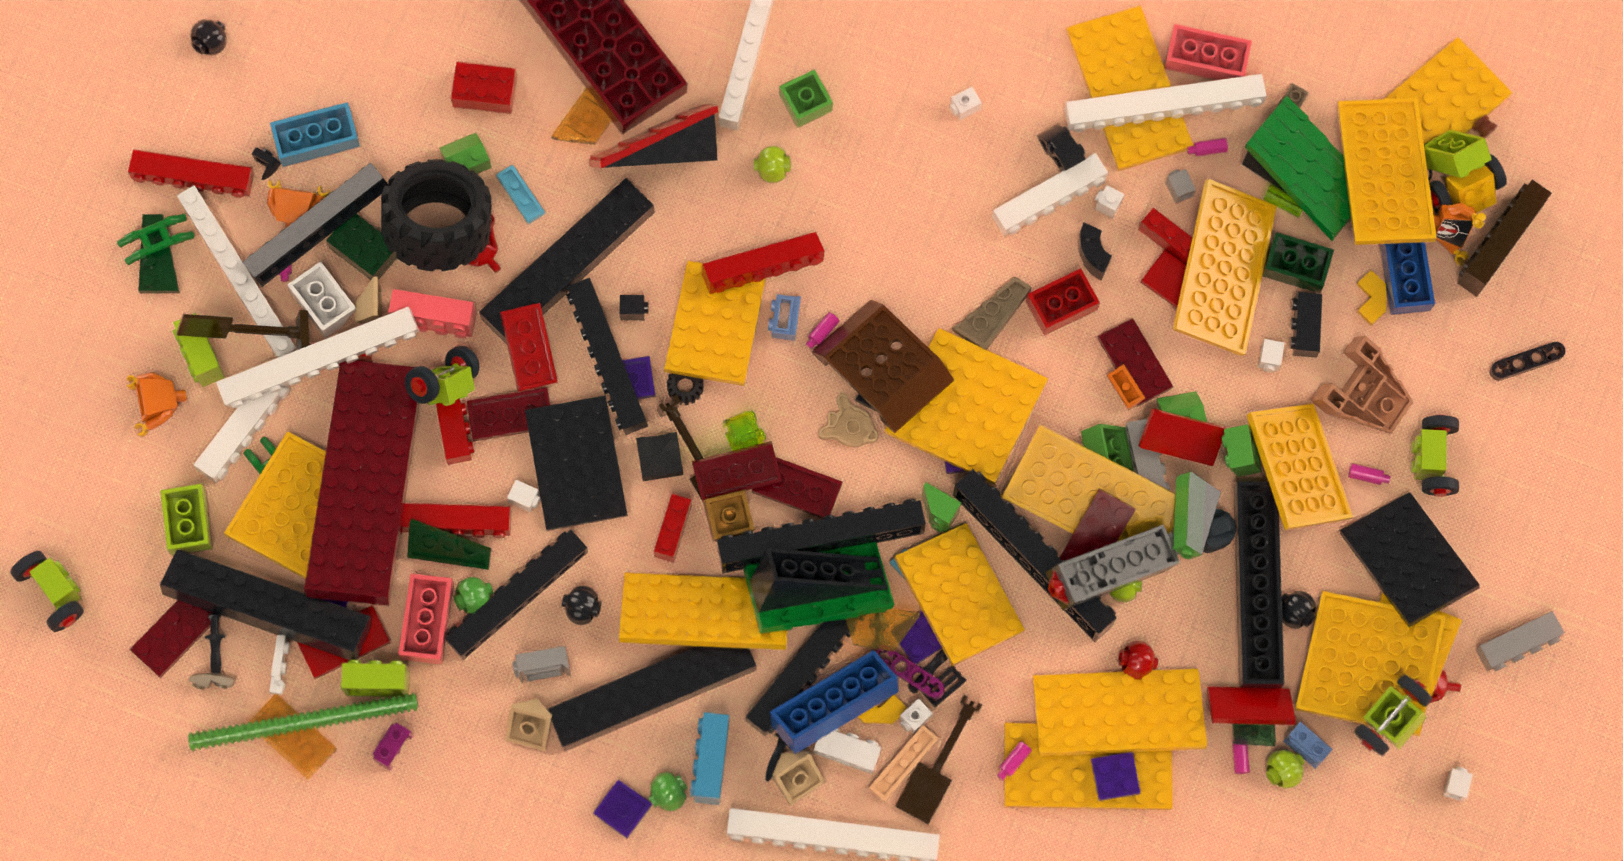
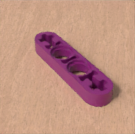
M880 646L876 649L875 652L881 659L880 654H885L888 651V656L893 659L892 664L886 658L883 661L896 676L932 699H939L944 695L945 687L939 679L888 646ZM899 662H905L907 668L903 672L896 671V665ZM922 673L924 679L920 683H914L913 675ZM927 682L934 687L938 684L940 691L938 693L933 692L932 694V690L926 685Z

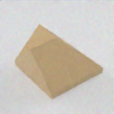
M378 277L371 279L355 302L356 323L365 324L382 317V288Z
M538 699L512 704L505 741L545 751L552 715Z
M808 751L796 754L793 752L781 753L772 779L788 803L793 805L824 784L825 781Z

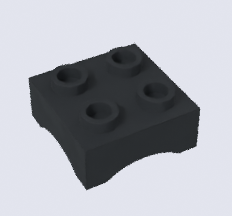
M677 432L654 437L636 438L643 481L683 475Z

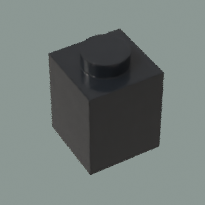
M620 295V320H645V314H649V302H645L644 295Z

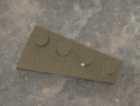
M1014 277L1000 288L993 297L984 301L977 310L968 314L961 323H957L952 327V331L967 341L987 350L1026 299L1027 294L1032 291V287Z

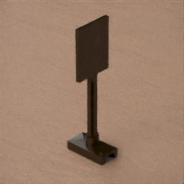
M299 310L295 319L296 326L288 327L232 324L233 317L183 314L176 332L177 336L226 339L228 332L287 336L288 338H296L297 350L310 345L308 310Z
M673 396L672 405L668 402L665 404L666 408L663 403L659 404L658 414L660 417L667 415L670 422L673 421L694 460L703 459L680 418L681 414L677 408H679L681 401L678 396ZM693 476L689 480L702 500L696 476Z
M963 695L960 704L963 706L959 713L961 716L933 768H929L919 762L895 806L928 825L952 782L950 778L942 775L940 771L967 721L972 718L974 713L979 714L983 707L980 703H978L976 708L973 707L975 703L973 701L967 704L968 697L966 695Z

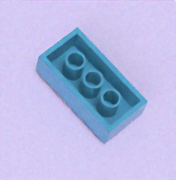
M348 102L270 122L282 167L360 147Z
M704 712L703 718H699L698 734L701 735V739H696L695 747L696 755L699 756L698 760L694 759L693 776H696V780L691 781L690 793L694 797L695 803L720 805L729 715Z

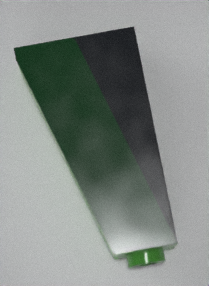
M1191 471L1177 476L1173 540V550L1188 560L1202 555L1221 494L1219 490Z

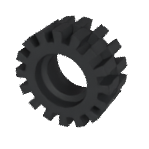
M669 374L667 391L670 397L673 398V396L677 395L681 401L680 405L682 403L689 405V402L693 404L696 399H700L704 388L703 379ZM681 379L692 381L693 388L689 392H681L678 389L677 384Z

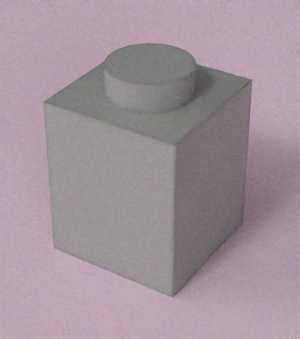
M1186 169L1182 171L1175 170L1167 177L1166 185L1175 204L1194 197L1196 189Z

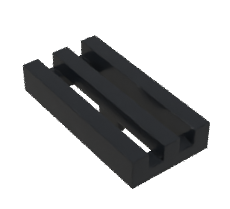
M951 666L937 678L942 681L953 672L954 675L943 684L945 688L957 678L960 680L941 698L934 701L922 693L934 708L967 681L956 670L955 666ZM931 684L928 686L931 690L934 688Z

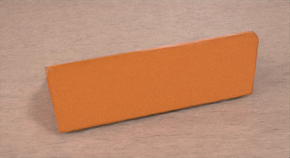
M1124 364L1107 374V378L1128 411L1145 399Z

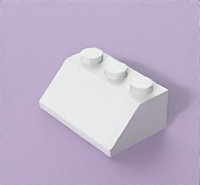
M321 262L287 284L292 296L303 310H308V317L324 338L340 329L356 310L354 304Z

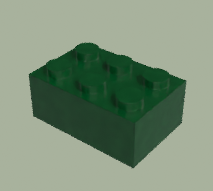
M357 214L336 229L326 240L330 250L370 280L373 277L380 279L397 259L396 252L391 253L385 245L384 236H382L381 232Z
M1276 232L1262 276L1320 294L1326 281L1334 249Z

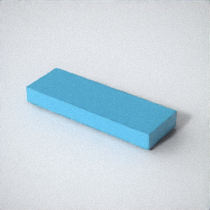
M513 165L496 174L497 179L528 224L545 215V211Z

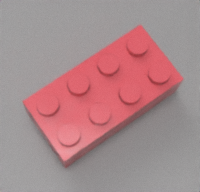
M1174 24L1164 68L1214 80L1244 77L1252 40Z
M393 289L389 314L409 307L412 310L420 332L430 330L435 331L439 335L455 334V337L462 339L472 337L477 315L473 302Z
M410 574L398 654L401 660L442 665L454 588L452 578Z

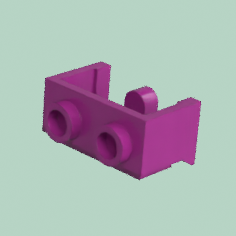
M397 722L395 725L392 724L372 753L373 761L391 771L393 768L390 766L391 762L401 752V747L406 739L413 738L412 732Z

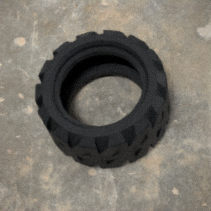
M428 159L427 162L421 163L417 161L406 165L405 170L402 172L398 170L388 180V186H384L381 195V234L384 236L385 245L391 253L396 252L398 260L408 266L411 264L415 265L419 270L434 271L435 269H441V271H448L458 268L461 264L467 265L475 260L479 253L484 251L491 234V195L487 185L484 184L483 179L473 170L468 171L466 166L453 161L449 163L442 159ZM444 203L459 209L465 217L452 226L430 228L412 221L407 214L412 209L423 204Z

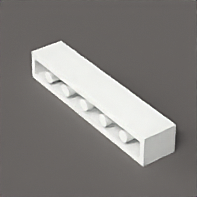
M1094 153L1081 163L1060 172L994 209L992 218L1004 236L1008 234L1014 235L1021 230L1020 227L1035 223L1038 217L1043 214L1047 216L1054 212L1055 208L1059 205L1065 206L1069 204L1075 196L1081 197L1085 195L1091 187H1099L1104 184L1108 171L1097 154Z
M289 383L281 386L282 389L275 393H270V391L263 393V397L260 399L243 401V405L237 407L194 463L196 470L215 483L223 480L228 473L227 469L232 463L235 464L240 458L242 449L244 447L247 448L251 444L252 436L256 431L259 432L264 427L265 419L276 411L279 401L287 397L290 392Z

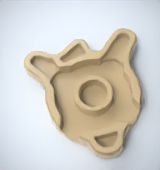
M839 394L836 399L839 412H828V424L819 430V438L822 440L834 439L842 445L852 448L860 447L867 443H875L878 440V432L874 429L871 416L865 410L853 406L847 395Z

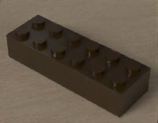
M1533 179L1528 185L1524 183L1458 274L1461 278L1457 284L1478 297L1542 209L1552 192Z

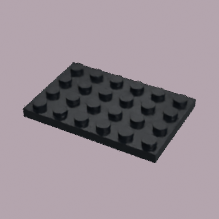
M606 395L525 410L546 531L628 516Z
M1410 492L1340 530V535L1408 627L1415 625L1480 587V584Z

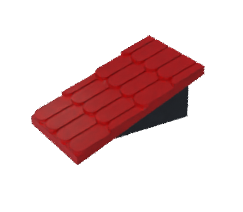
M703 104L676 114L674 119L650 127L645 133L618 142V146L590 156L589 167L601 169L716 161L715 113L718 112V105Z

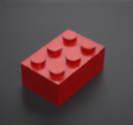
M456 62L451 93L452 106L454 108L512 114L517 83L516 68Z
M1081 268L1028 293L1026 303L1044 336L1097 311L1100 305V301Z

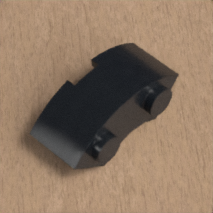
M1055 125L1037 135L1044 152L1053 159L1060 171H1066L1086 160L1083 146L1080 143L1077 145L1066 126Z
M1083 222L1078 239V252L1085 268L1094 277L1102 281L1112 255L1107 253L1101 245L1100 236L1102 230Z

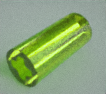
M1273 184L1270 185L1263 200L1299 218L1303 212L1302 208L1289 194Z

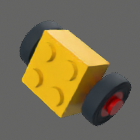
M1490 154L1492 160L1485 163V166L1472 170L1466 177L1458 178L1452 175L1446 177L1447 189L1438 180L1430 182V194L1434 211L1438 213L1442 205L1464 203L1468 207H1474V210L1478 213L1497 204L1495 190H1499L1507 184L1506 174L1499 160Z

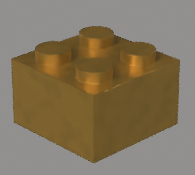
M745 490L703 501L713 542L720 540L725 535H733L735 537L743 532L755 530Z

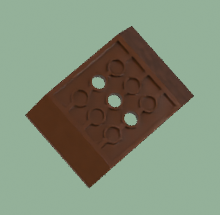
M873 300L865 304L812 351V354L825 366L829 364L880 414L881 421L894 434L954 381V378L940 358L887 307ZM894 342H900L902 347L895 350L891 348V345ZM879 355H885L887 360L879 363L876 361V358ZM869 368L872 370V373L869 376H863L861 371Z

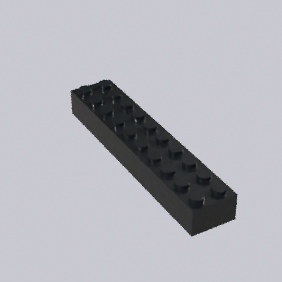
M625 178L479 311L481 320L507 345L500 316L501 311L540 303L544 315L569 292L567 286L581 281L655 213L654 205Z
M972 469L955 485L953 496L961 502V505L1060 606L1058 600L1052 597L1049 592L1048 585L1050 581L1046 572L1056 565L1065 562V560L1062 561L1057 556L1058 552L1051 545L1047 546L1043 542L1044 538L1036 530L1033 531L1029 527V522L1023 516L1019 517L1014 512L1015 508L1009 501L1005 502L1000 497V492L994 486L990 487L986 483L987 480L981 472H976ZM1101 597L1064 610L1094 643L1113 627L1117 619L1115 616L1116 612L1109 605L1105 606L1100 601Z
M1237 481L1234 486V520L1237 529L1235 533L1239 687L1282 688L1284 685L1279 511L1268 481Z
M909 499L899 505L888 503L883 505V508L878 509L868 507L863 509V512L858 513L847 511L842 514L843 516L838 517L827 515L822 517V520L817 521L807 519L802 521V524L797 525L786 523L781 528L766 527L761 529V532L753 533V531H746L741 533V536L733 537V535L722 536L720 540H717L722 574L744 570L747 565L759 563L766 548L823 552L866 543H881L924 534L926 523L921 500Z
M178 549L160 583L162 595L276 635H285L287 639L347 660H357L371 629V618L368 615L319 598L306 597L305 593Z
M696 646L547 710L552 715L551 722L565 752L757 671V665L749 648Z

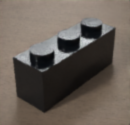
M1298 292L1295 299L1292 298L1291 303L1294 318H1291L1290 329L1294 330V335L1290 338V349H1293V356L1317 358L1320 353L1322 294Z

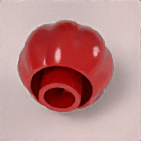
M1133 641L1127 644L1125 649H1121L1118 665L1122 666V671L1125 674L1133 677L1135 680H1141L1142 677L1151 673L1152 670L1157 669L1158 658L1155 657L1153 649L1147 643Z

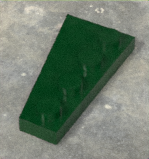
M143 214L142 228L163 220V214ZM159 230L148 234L152 245L163 241ZM170 247L150 254L140 260L139 293H180Z
M411 519L409 523L407 558L489 570L491 548Z

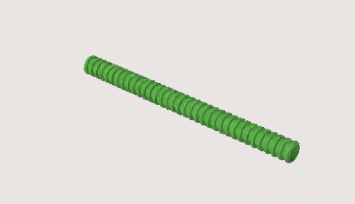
M412 692L411 695L406 693L405 696L398 695L396 698L395 696H392L390 699L385 697V700H382V698H379V701L373 699L372 702L367 700L365 703L359 702L357 705L353 703L352 706L346 704V707L340 705L339 708L334 706L333 709H320L318 712L314 710L313 713L307 711V714L301 712L300 715L295 713L294 716H281L279 719L274 717V720H271V718H268V721L262 719L261 722L256 720L254 723L248 722L246 725L242 723L241 726L235 724V727H232V725H229L228 728L223 726L222 729H209L207 732L202 730V733L196 731L195 734L190 732L188 742L190 749L195 751L196 748L202 750V747H205V749H208L209 746L214 748L215 745H228L230 742L234 744L235 741L241 743V740L247 742L248 739L253 741L254 738H267L268 735L274 737V734L280 736L281 733L286 735L287 732H300L302 729L306 731L307 728L313 730V727L319 729L320 726L325 728L326 725H339L340 722L342 724H345L346 721L352 723V720L358 722L359 719L363 721L365 718L372 719L374 716L378 718L379 715L385 717V714L391 716V713L397 715L398 712L402 714L404 711L411 712L412 709L417 711V697Z

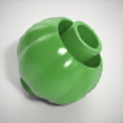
M468 577L459 582L456 587V595L453 598L460 611L464 610L467 614H474L491 599L493 589L489 583L485 584L479 578Z
M663 772L652 780L650 785L651 796L648 798L655 808L659 806L666 811H675L685 803L687 796L684 791L688 787L680 775L674 777L670 772Z

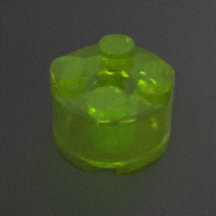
M744 411L723 420V428L727 427L728 429L725 436L733 451L762 444L766 440L763 429H759L756 424L757 418L753 411Z

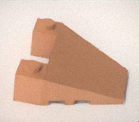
M1367 336L1354 337L1344 354L1357 364L1358 367L1342 390L1333 383L1321 385L1311 402L1326 414L1392 434L1412 405L1413 400L1402 382L1396 378L1392 366L1386 362L1380 347Z

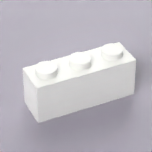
M839 729L834 730L816 742L813 754L873 774L881 752V747L878 746L877 742L868 739L866 742L859 740V736L848 732L846 735L839 733Z

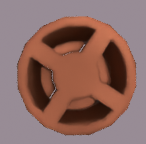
M1484 115L1473 125L1472 129L1478 131L1480 137L1486 138L1497 128V125L1491 123L1489 117Z

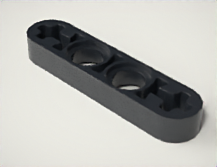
M1552 342L1496 361L1490 368V376L1494 380L1501 381L1558 362L1565 355V347L1560 342ZM1553 348L1560 351L1558 356L1553 353L1547 357V353H1550ZM1532 354H1540L1542 357V362H1534L1532 360ZM1521 360L1524 365L1523 368L1516 369L1513 366V361ZM1508 365L1509 369L1504 370L1502 375L1499 372H1495L1497 366L1499 369H1503Z

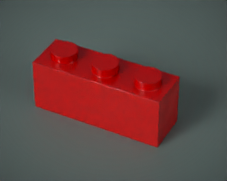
M1153 207L1141 221L1138 230L1169 254L1187 265L1193 237Z
M460 399L455 400L454 404L444 406L443 403H437L436 408L447 464L471 461L474 447L472 441L468 442L467 434H471L469 422L464 420V415H467L466 404L461 403Z
M675 494L671 495L654 548V557L674 563L692 507V499Z

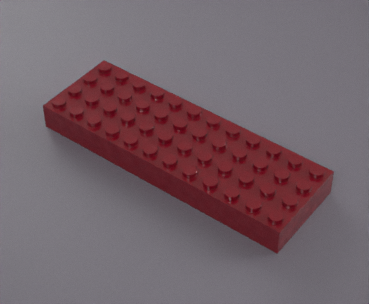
M520 0L622 135L687 93L688 83L624 0Z
M344 361L340 363L304 586L306 597L390 606L420 404L415 402L407 393L405 377L410 370L416 367L354 361L351 363Z

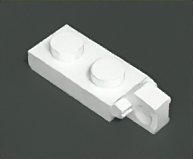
M278 635L276 639L269 691L271 694L283 695L286 686L282 681V674L286 675L287 662H284L285 654H289L290 642H287L288 639L285 635Z

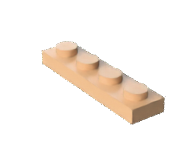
M922 725L873 782L869 790L885 803L939 738Z

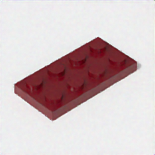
M1133 318L1098 336L1097 339L1114 368L1117 369L1124 364L1144 395L1145 399L1137 407L1173 389L1171 381Z
M548 388L468 400L467 407L473 442L528 433L525 410L550 406Z
M772 441L692 461L702 502L706 499L782 481Z
M776 457L782 481L752 489V493L822 518L831 515L843 481Z
M1099 488L1059 558L1062 561H1068L1116 543L1134 514L1135 508Z
M177 600L132 646L130 651L159 678H162L211 627L208 616L213 612Z

